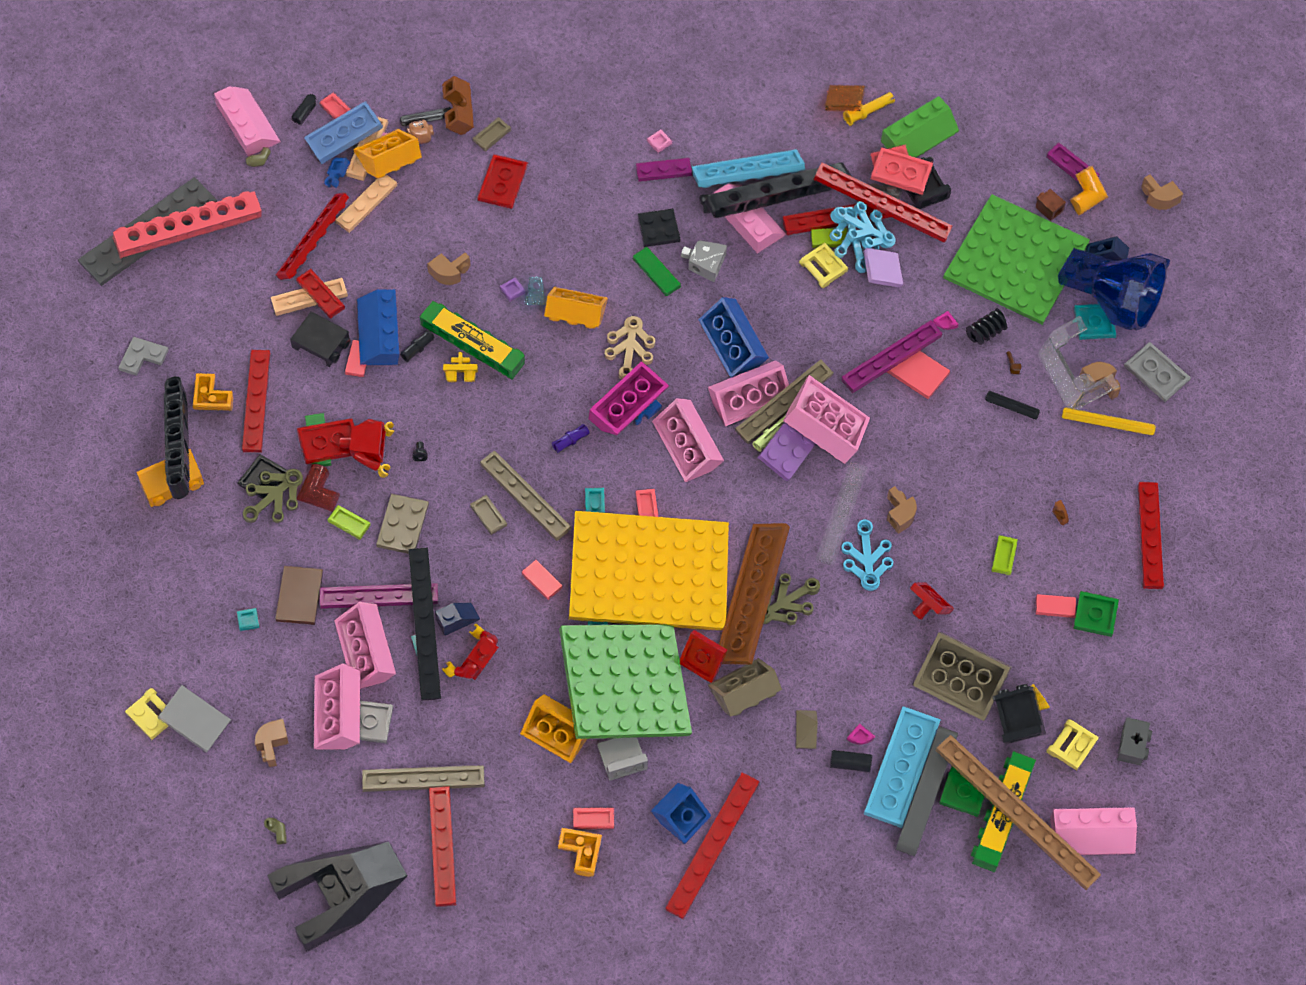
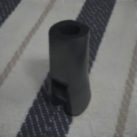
M308 94L304 98L302 104L299 105L292 115L293 122L299 125L303 124L316 106V96L314 94Z

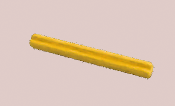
M1066 407L1062 412V418L1147 435H1154L1156 428L1154 424Z

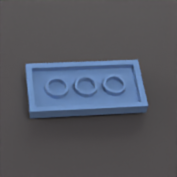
M365 101L304 138L320 163L323 164L379 131L383 126Z

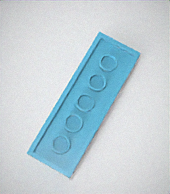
M796 149L691 167L698 186L709 188L716 184L726 185L729 182H745L747 179H763L765 176L797 173L805 170V163Z
M904 706L902 707L864 815L900 828L903 827L940 719Z

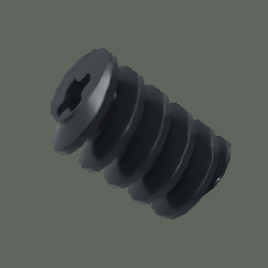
M996 308L989 315H985L977 320V322L972 323L971 326H967L966 333L972 342H978L982 345L984 340L989 341L990 336L992 338L995 337L996 333H1002V329L1006 330L1008 326L1004 314Z

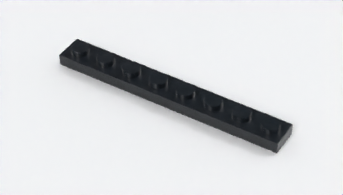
M428 547L409 549L421 701L441 699L429 551Z

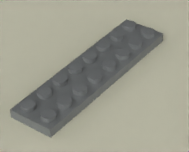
M194 177L124 227H132L138 222H149L155 217L163 218L173 212H184L190 207L196 206L198 208L211 201L217 202V199ZM184 221V222H182V223H183L184 225H188V224L191 223V222H190V221ZM166 226L165 229L170 231L173 230L174 227ZM149 231L147 232V234L153 236L156 234V232ZM112 235L79 258L78 261L102 286L151 250L120 258ZM131 236L129 239L132 241H136L139 238L137 236Z

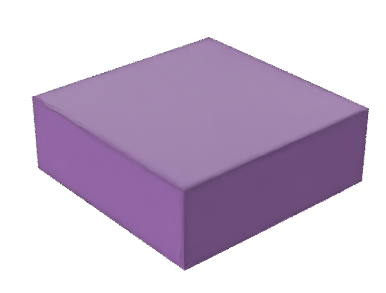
M516 278L500 286L501 291L510 302L525 294V289Z

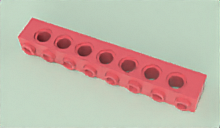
M246 191L233 198L228 196L219 202L211 201L198 208L194 206L184 212L179 213L177 211L163 218L155 217L149 222H138L132 227H120L113 232V240L120 258L260 218L262 210L255 191ZM240 205L243 206L244 209L237 210L235 207ZM223 210V211H225L227 214H225V215H220V214H218V211ZM205 215L208 216L209 219L202 220L200 217ZM190 221L192 224L184 225L182 222ZM172 226L174 229L169 231L165 227ZM155 231L156 234L150 236L147 234V232ZM131 236H137L139 239L136 241H132L129 238Z

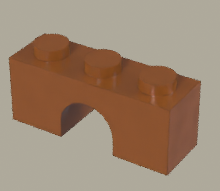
M453 76L442 84L443 99L453 105V108L445 113L446 128L459 135H464L474 128L470 83Z

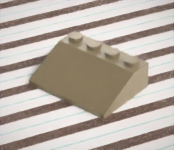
M939 632L913 686L985 721L995 702L992 696L997 695V692L1002 689L1012 666L943 632Z

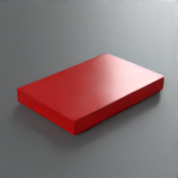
M493 154L477 198L478 201L513 209L528 167V162Z
M353 419L297 428V435L305 464L352 456L349 448L340 447V438L351 437V429L355 426Z

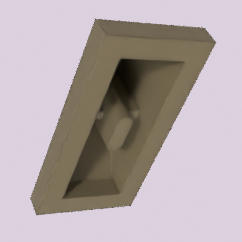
M796 710V748L816 749L818 726L816 711Z

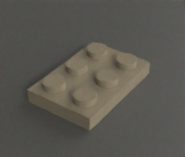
M391 494L377 540V547L409 554V549H415L421 534L429 501Z

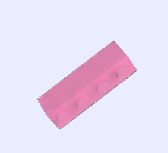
M229 86L214 93L217 107L248 157L261 152L264 147L269 148L280 143L278 136L248 89Z
M728 183L722 188L715 191L714 193L726 191L743 185ZM763 208L724 216L756 253L761 252L786 236V233Z
M775 360L709 386L708 390L712 403L723 424L728 426L753 415L784 390L789 383L784 366Z
M676 398L652 421L685 482L713 471L724 461L691 400Z
M358 602L334 620L346 665L360 671V689L386 682L396 674L377 604Z
M340 664L315 676L314 749L342 750L360 743V671L346 664Z
M1135 808L1054 809L1051 814V828L1080 855L1136 853L1137 823Z

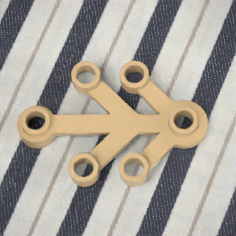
M636 316L628 317L624 322V327L616 332L611 331L607 334L608 343L616 344L619 338L628 333V339L614 348L609 347L605 350V358L613 360L616 355L626 349L624 366L619 370V378L621 380L627 375L623 373L624 371L630 372L633 370L631 368L633 351L642 358L644 364L649 365L653 362L652 353L646 352L635 338L637 334L644 341V346L649 349L655 346V338L646 334L642 329V320Z

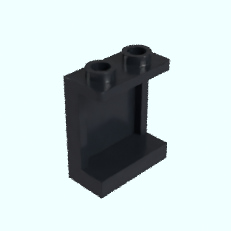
M932 156L927 157V158H926V157L921 158L922 160H925V161H928V162H932V163H933V160H934ZM932 165L923 195L907 191L914 206L917 209H922L949 199L951 187L949 184L944 185Z
M311 311L290 341L293 349L299 351L302 348L323 359L326 362V366L330 367L339 360L341 351L347 349L350 344L348 330Z
M1028 684L1016 686L1017 690L1009 691V689L1000 690L997 692V695L992 696L997 704L1004 732L1002 738L1006 744L1046 734L1035 688L1028 686Z

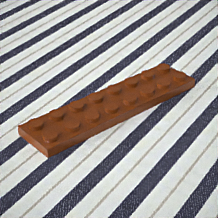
M787 523L753 524L719 642V645L727 649L722 664L752 665L790 529Z

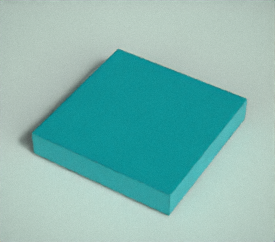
M1111 303L1074 306L1079 340L1116 338L1117 334Z

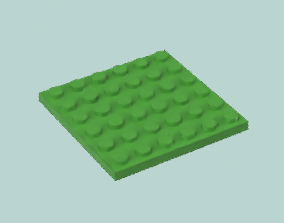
M991 194L943 278L1043 325L1089 244L1090 239Z
M664 624L565 625L559 628L576 739L690 736L692 734L674 626Z

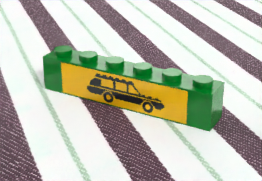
M432 301L420 316L421 326L513 380L525 364V355L522 351L508 346L504 340H498L489 331H483L475 323L466 321L460 314L451 312L441 303L438 304Z
M1013 751L1011 758H1006L1003 768L1007 770L1005 775L1000 774L999 780L1022 800L1036 759ZM993 805L992 810L987 809L983 820L987 824L985 828H980L977 839H980L979 846L974 845L971 857L974 858L973 865L995 873L1013 822Z

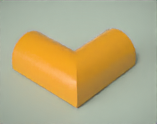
M1089 166L1076 174L1083 191L1071 198L1070 201L1078 215L1108 198L1093 166Z
M196 373L193 409L232 411L233 392L214 390L215 374Z
M566 828L561 829L558 849L577 852L574 867L576 874L587 877L594 876L602 835Z

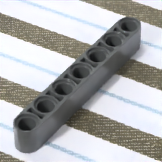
M940 726L938 728L896 850L914 857L916 855L948 764L936 749L950 735L957 739L958 733Z

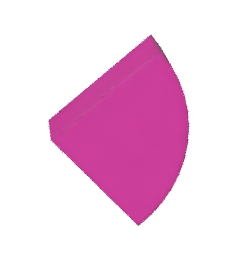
M948 311L933 319V323L942 329L950 330L959 326Z
M859 724L847 737V740L854 744H866L871 742L875 736Z

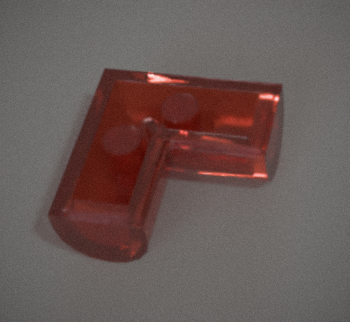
M319 464L311 465L297 500L333 512L340 493L323 488L329 476L327 468Z

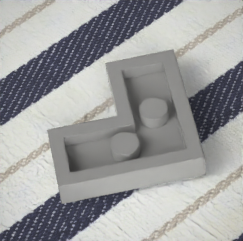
M133 337L118 367L119 371L137 376L144 360L162 366L169 349L166 346Z

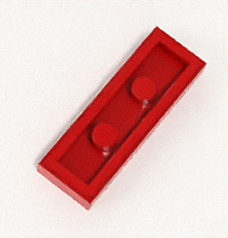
M312 269L296 278L297 283L330 319L345 309V305Z

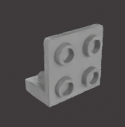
M614 738L597 744L609 781L648 769L647 756L642 753L637 738Z

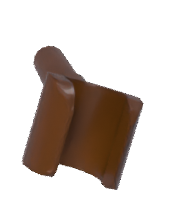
M1006 352L1010 363V373L1020 375L1021 363H1015L1011 352Z

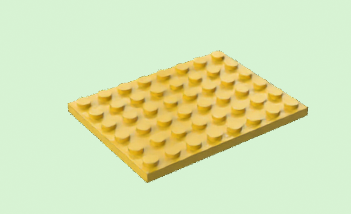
M575 511L569 620L634 625L664 624L674 626L675 628L723 631L727 605L729 522Z

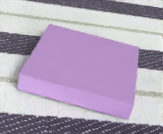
M866 248L863 251L869 283L901 287L903 285L898 253Z

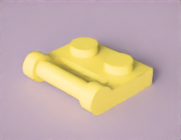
M826 243L808 253L799 261L801 266L806 267L818 280L822 289L848 272V267L840 258L835 256L832 249ZM812 260H815L827 273L826 277L811 263Z
M150 688L145 692L144 696L125 712L153 740L168 725L159 720L158 716L147 705L151 700L161 712L166 707V704L157 696V692Z
M1068 719L1064 724L1065 728L1046 751L1077 771L1099 737ZM1070 733H1077L1065 752L1061 751L1060 748Z

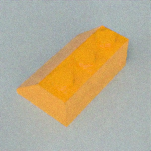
M400 129L354 149V153L366 172L376 178H382L387 173L397 171L402 166L413 164L416 160L422 158L418 138Z
M554 287L547 296L544 316L549 317V320L552 321L564 320L571 325H578L579 323L584 324L587 328L595 329L602 322L608 298Z
M189 449V490L194 491L199 489L204 484L193 453ZM165 460L137 471L142 490L151 507L160 506L166 500L173 498L166 481Z
M545 694L534 701L520 733L569 763H572L587 740L576 739L571 709Z

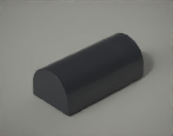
M833 750L831 753L830 768L861 772L871 771V754Z

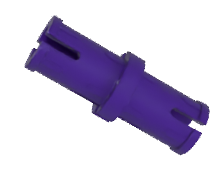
M582 424L571 432L567 431L563 437L552 442V447L559 453L566 447L575 445L578 440L589 435V429L585 424Z

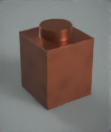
M1050 188L1045 193L1042 192L1038 195L1035 208L1052 221L1064 211L1066 202Z

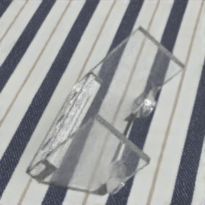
M1080 316L1053 330L1038 351V358L1066 408L1076 410L1119 387L1113 374L1096 383L1088 374H1082L1075 378L1059 348L1065 346L1070 338L1087 330Z

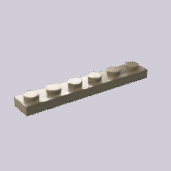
M819 360L735 428V431L749 444L765 429L769 428L787 413L809 375L823 384L833 376L832 370L822 360Z
M495 450L480 461V465L556 541L571 530V526Z
M484 765L362 770L363 792L424 790L447 786L449 788L484 787Z

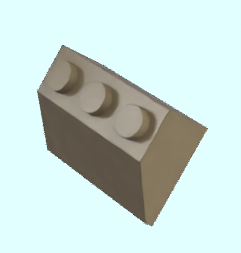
M759 658L754 660L752 665H744L708 684L719 705L730 717L741 714L748 707L756 706L760 701L773 697L782 690L775 670Z

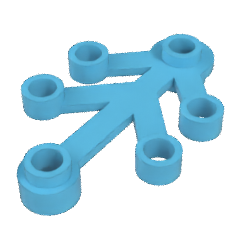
M858 202L854 206V211L862 221L848 215L843 207H836L831 212V219L835 223L840 224L846 221L861 229H850L846 234L849 241L853 242L858 238L868 235L876 237L875 239L867 237L863 240L862 246L865 249L878 245L883 248H889L896 242L895 236L885 229L880 220L882 213L879 210H874L870 214V219L875 223L877 229L873 227L865 212L867 207L863 202Z
M845 207L848 215L858 219L854 208ZM843 221L830 233V238L833 241H838L842 237V231L846 226L848 231L850 229L856 230V227ZM873 235L858 238L853 242L845 237L842 244L835 249V256L838 258L844 257L848 246L852 242L857 259L855 268L859 273H866L865 258L860 243L865 238L872 237ZM879 245L874 246L876 250L880 249Z
M864 519L859 521L857 525V532L862 538L863 554L855 549L851 542H844L841 551L844 554H850L863 564L865 572L857 567L852 559L845 560L843 568L845 571L852 572L861 579V586L865 590L873 591L879 587L881 575L886 570H890L894 562L892 558L885 557L882 560V564L874 572L873 564L885 552L891 550L892 544L889 540H882L880 546L871 555L869 535L872 533L873 525L869 520ZM865 527L868 531H862L861 528ZM883 544H888L889 547H888V548H883L882 545H883ZM844 546H849L851 549L845 550ZM889 561L891 565L886 566L884 562ZM851 563L852 567L848 568L846 564ZM867 580H872L874 583L868 584Z

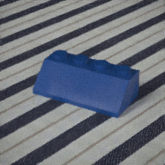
M377 289L357 299L360 365H398L399 340L396 289Z
M722 297L698 319L730 378L759 367L769 358L736 299Z

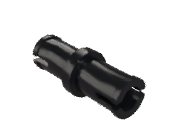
M426 330L419 338L412 340L411 345L400 353L402 359L409 362L418 352L421 353L424 347L434 340L435 337L432 332Z

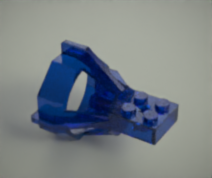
M1073 248L1058 274V283L1091 294L1097 300L1111 324L1128 330H1140L1147 327L1159 305L1167 278L1166 270L1170 265V260L1148 253L1119 261H1110V259Z

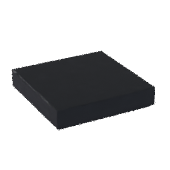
M259 454L238 481V485L244 489L250 483L260 486H279L282 483L280 481H271L268 484H263L260 481V474L264 471L285 474L287 469ZM264 475L262 478L268 480L269 476ZM253 487L248 488V491L254 492L255 489ZM256 494V496H258L261 499L265 498L268 495Z

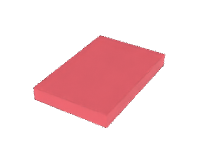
M881 147L871 180L923 195L933 163Z
M919 351L887 371V373L929 399L950 374V370Z

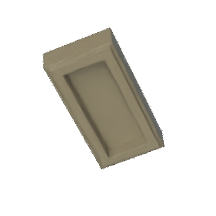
M498 117L473 137V141L486 152L511 131V127Z
M487 495L470 504L472 510L491 535L507 526V522Z

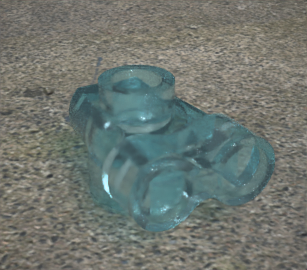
M529 277L528 295L525 296V305H546L547 296L544 295L543 277ZM538 283L540 285V288L535 289L533 287V284Z

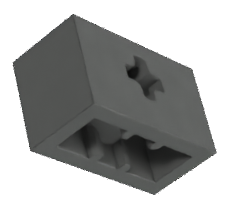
M1126 717L1122 729L1118 761L1141 766L1143 760H1147L1149 748H1146V744L1150 742L1152 730H1149L1150 722Z

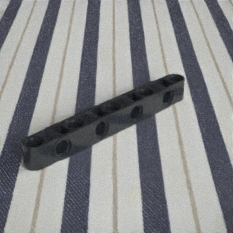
M840 162L829 165L851 176L844 163ZM817 167L714 193L706 198L705 204L714 218H720L822 193L832 188L814 180L819 169Z
M173 376L165 381V472L172 497L174 499H182L189 494L190 480L188 403L181 378Z

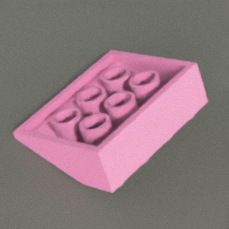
M809 375L789 407L784 422L845 464L858 451L870 417Z

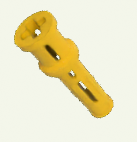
M888 92L864 105L858 104L856 108L850 111L845 110L843 118L851 126L855 121L866 119L868 114L894 103V96L891 92Z

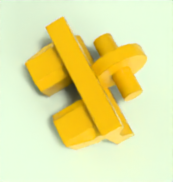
M459 352L458 357H451V363L458 364H443V371L447 382H457V373H464V382L475 381L476 373L478 372L477 364H463L470 363V357H463V352Z

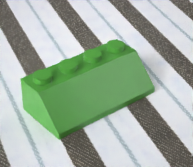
M938 96L885 128L882 132L881 142L887 149L906 144L908 155L917 158L958 133L959 128L950 107Z

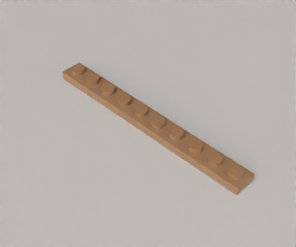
M950 735L937 747L936 751L1086 891L1100 878L1101 874L954 737Z

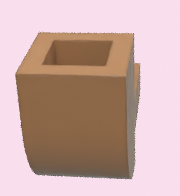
M1151 174L1144 177L1141 187L1143 192L1149 195L1146 202L1149 206L1158 210H1166L1181 202L1183 193L1173 181L1161 187Z
M441 253L427 263L428 273L436 281L445 285L461 282V273H466L471 266L470 257L466 253L459 256L453 262H450Z
M1094 362L1081 369L1079 377L1088 391L1102 385L1111 400L1119 395L1120 383L1115 379L1117 370L1112 365L1105 362Z
M894 486L889 489L887 498L895 508L888 512L887 521L899 534L913 523L917 504L913 496L906 500L905 494Z
M283 719L264 724L255 736L257 751L261 750L263 762L267 761L269 767L277 766L273 747L289 744Z

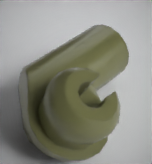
M264 147L260 154L247 157L246 164L252 167L263 166L271 150Z
M266 818L264 827L276 834L277 844L287 843L284 823L276 818Z

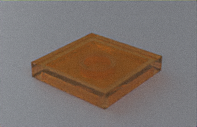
M830 85L825 110L861 111L865 86Z

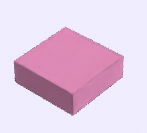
M662 130L647 138V142L658 153L672 144V140Z

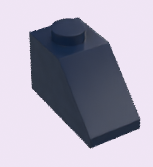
M1117 236L1089 243L1086 247L1084 259L1109 266L1124 264L1127 262L1129 247Z
M451 603L435 611L436 620L445 636L480 620L472 603Z

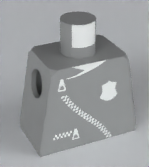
M697 241L694 249L684 247L681 257L689 259L690 271L715 282L726 257L727 245Z

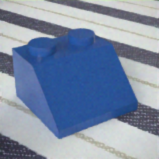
M677 783L651 810L659 823L683 844H686L712 816L693 789Z

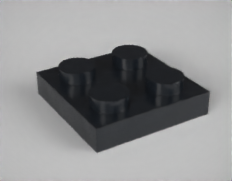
M674 208L638 213L644 247L680 242Z

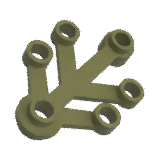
M289 469L285 474L270 473L268 471L260 474V481L263 484H268L271 481H280L282 483L279 486L248 484L246 486V494L248 496H255L256 494L268 495L257 505L247 506L243 510V519L248 523L255 522L258 519V514L275 500L272 520L275 523L282 522V519H284L282 512L283 492L288 488L289 499L287 500L286 507L290 511L296 510L298 507V501L296 500L297 487L303 481V475L297 469ZM268 475L269 479L264 480L262 477ZM294 476L297 480L291 481L290 477ZM253 487L255 491L249 492L248 488ZM294 502L296 506L290 507L289 503ZM252 513L254 517L248 518L247 514ZM279 514L282 518L278 520L274 516Z
M787 573L781 574L779 577L780 588L777 602L770 606L769 601L767 615L763 624H768L774 620L794 625L797 623V614L795 612H800L807 616L813 613L812 603L805 602L802 605L792 602L805 594H817L820 590L819 581L815 578H809L805 581L803 587L786 596L788 586L791 583V576ZM787 578L788 581L784 582L782 581V579ZM775 586L773 587L771 596L775 593ZM810 607L811 610L806 611L804 608ZM781 609H783V610H788V611H794V612H788L786 615H785V614L776 613L777 611H779V610H781ZM789 617H794L795 619H794V620H789L788 618H789Z

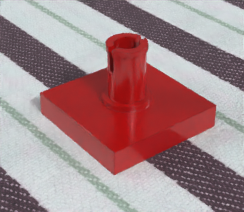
M915 582L910 587L923 600L913 611V614L920 620L924 618L930 609H933L938 615L950 614L955 609L927 582Z
M693 630L679 659L680 665L712 683L724 660L727 649Z

